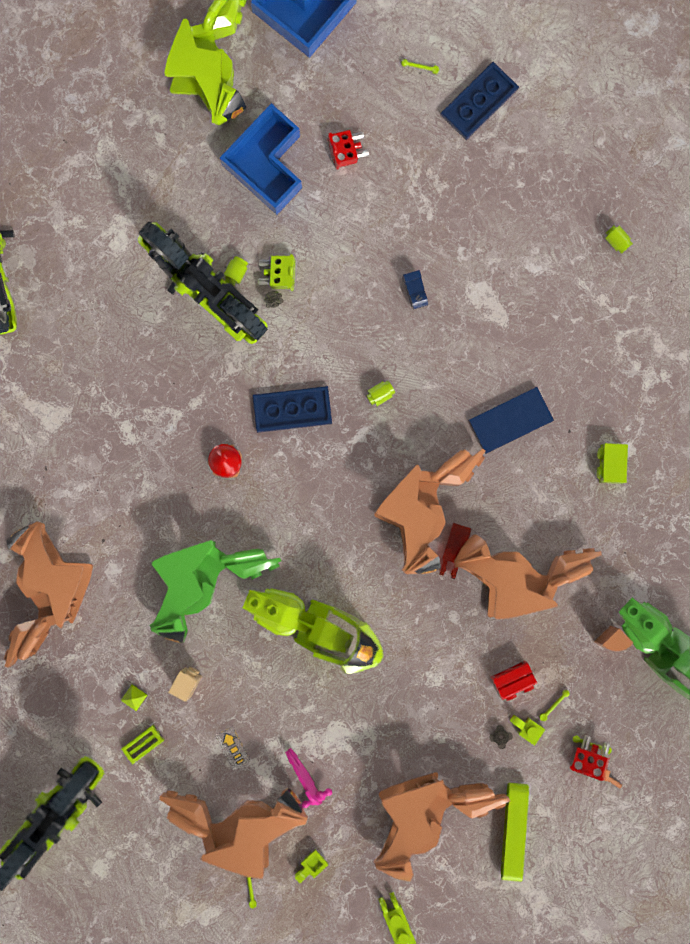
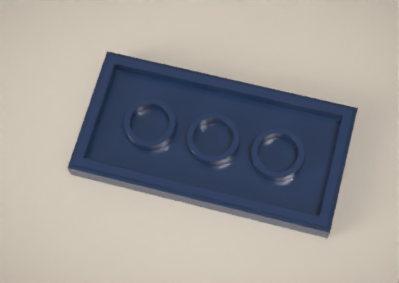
M492 62L440 113V116L467 141L519 90V86L498 65Z
M328 386L253 395L257 433L332 424Z
M535 387L468 421L482 449L485 450L484 453L487 454L553 422L554 419L538 387Z

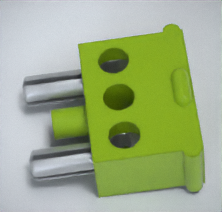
M290 254V256H271V260H259V266H271V269H264V276H270V278H259V285H270L272 289L294 290L296 259L293 254Z

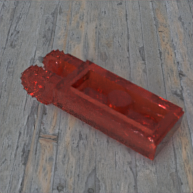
M457 523L452 524L442 556L443 561L439 575L443 576L446 572L448 561L454 563L462 546L469 539L472 528ZM455 564L450 574L452 579L456 578L459 568L455 567Z

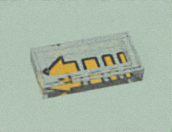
M233 726L215 735L233 771L251 761Z

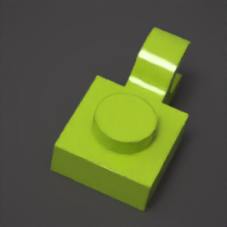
M513 715L510 719L511 723L520 728L518 734L534 746L545 732L543 727L529 717L525 722L516 715Z
M315 848L301 861L303 868L295 874V879L300 884L309 875L315 878L329 863Z

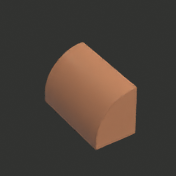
M609 626L594 641L597 645L612 651H622L633 644L620 628Z

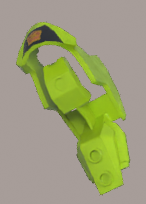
M214 0L207 10L204 22L199 25L190 27L189 21L184 18L175 36L166 62L165 76L174 77L170 93L199 95L212 116V123L215 125H222L246 110L245 102L239 91L232 88L234 83L232 60L223 49H219L215 44V40L235 34L237 25L241 24L242 21L241 8L245 7L246 0Z
M266 588L264 593L249 590L242 608L254 615L253 619L256 623L275 635L289 636L299 630L297 638L294 637V641L314 653V657L341 665L340 669L346 674L373 668L381 662L383 648L378 637L367 622H362L335 606L314 599L310 600L311 605L308 611H305L303 600L296 596L295 593L273 588ZM330 612L351 624L357 630V643L349 658L336 656L316 648L319 645L329 650L348 653L354 636L328 621Z

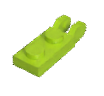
M390 893V899L394 908L389 910L383 897L378 898L383 910V916L395 944H417L395 893Z

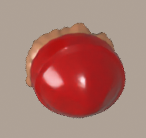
M220 444L211 450L208 457V465L213 471V475L222 478L238 476L242 465V454L234 445Z

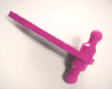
M291 748L285 752L308 797V800L302 802L303 808L322 804L326 796L332 795V789L327 788L325 791H318L310 774L298 759L297 754Z

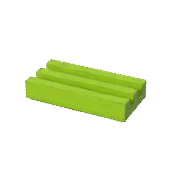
M154 724L121 748L132 765L164 741L159 731L155 729ZM152 731L153 735H151L149 738H147L145 741L139 744L136 748H134L130 752L127 750L129 747H131L133 744H135L137 741H139L141 738H143L145 735ZM155 737L157 738L158 741H156L154 744H152L150 747H148L135 758L132 757V755L136 753L139 749H141Z

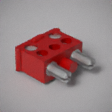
M347 130L334 134L329 133L327 141L337 170L340 167L356 164L358 158L369 156L368 149L356 152V149H360L362 146L361 142L354 143V140L364 138L363 132L351 134V131Z
M585 735L582 746L577 747L570 769L600 781L606 780L605 773L610 760L607 754L610 744L604 742L601 753L598 754L599 746L596 744H592L591 751L588 750L591 737ZM581 753L584 754V759L580 758ZM591 756L594 758L593 763L589 760ZM600 760L604 762L603 766L599 765Z

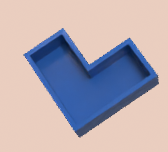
M251 0L252 13L310 58L353 8L357 0Z
M271 103L220 157L221 164L276 215L302 189L301 180L279 161L281 156L300 137L299 127Z

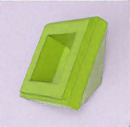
M131 684L121 701L137 711L148 695Z

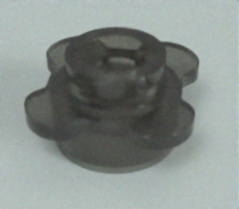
M278 291L268 292L264 299L265 306L267 308L278 307L283 303L282 294Z
M498 725L493 734L489 736L490 741L498 744L500 749H504L506 743L513 738L512 733L504 730L502 725Z

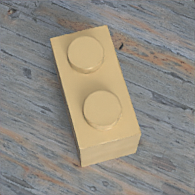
M190 666L189 668L185 667L179 672L168 693L186 702L192 697L202 676L199 675L197 669Z

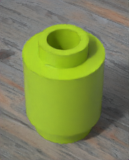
M614 225L606 232L608 236L605 239L616 252L619 251L622 254L633 244L630 241V236L620 225L617 228Z
M237 256L231 259L224 272V281L232 286H235V284L239 285L248 269V262Z
M387 380L367 390L368 395L366 397L371 405L379 406L391 399L392 395L396 392Z

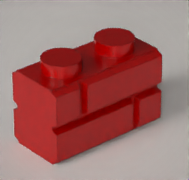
M527 661L518 663L491 676L499 697L502 700L506 699V701L516 698V693L523 691L526 693L533 690V685L538 684Z

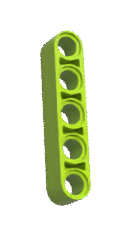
M508 782L506 795L510 801L505 806L501 880L522 882L529 785Z

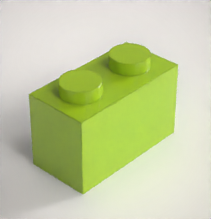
M604 443L600 445L597 451L600 467H597L596 472L599 483H627L628 444Z

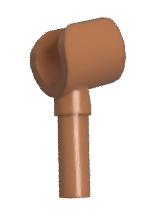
M607 769L605 773L606 780L604 781H608L620 789L622 784L609 777L611 771Z

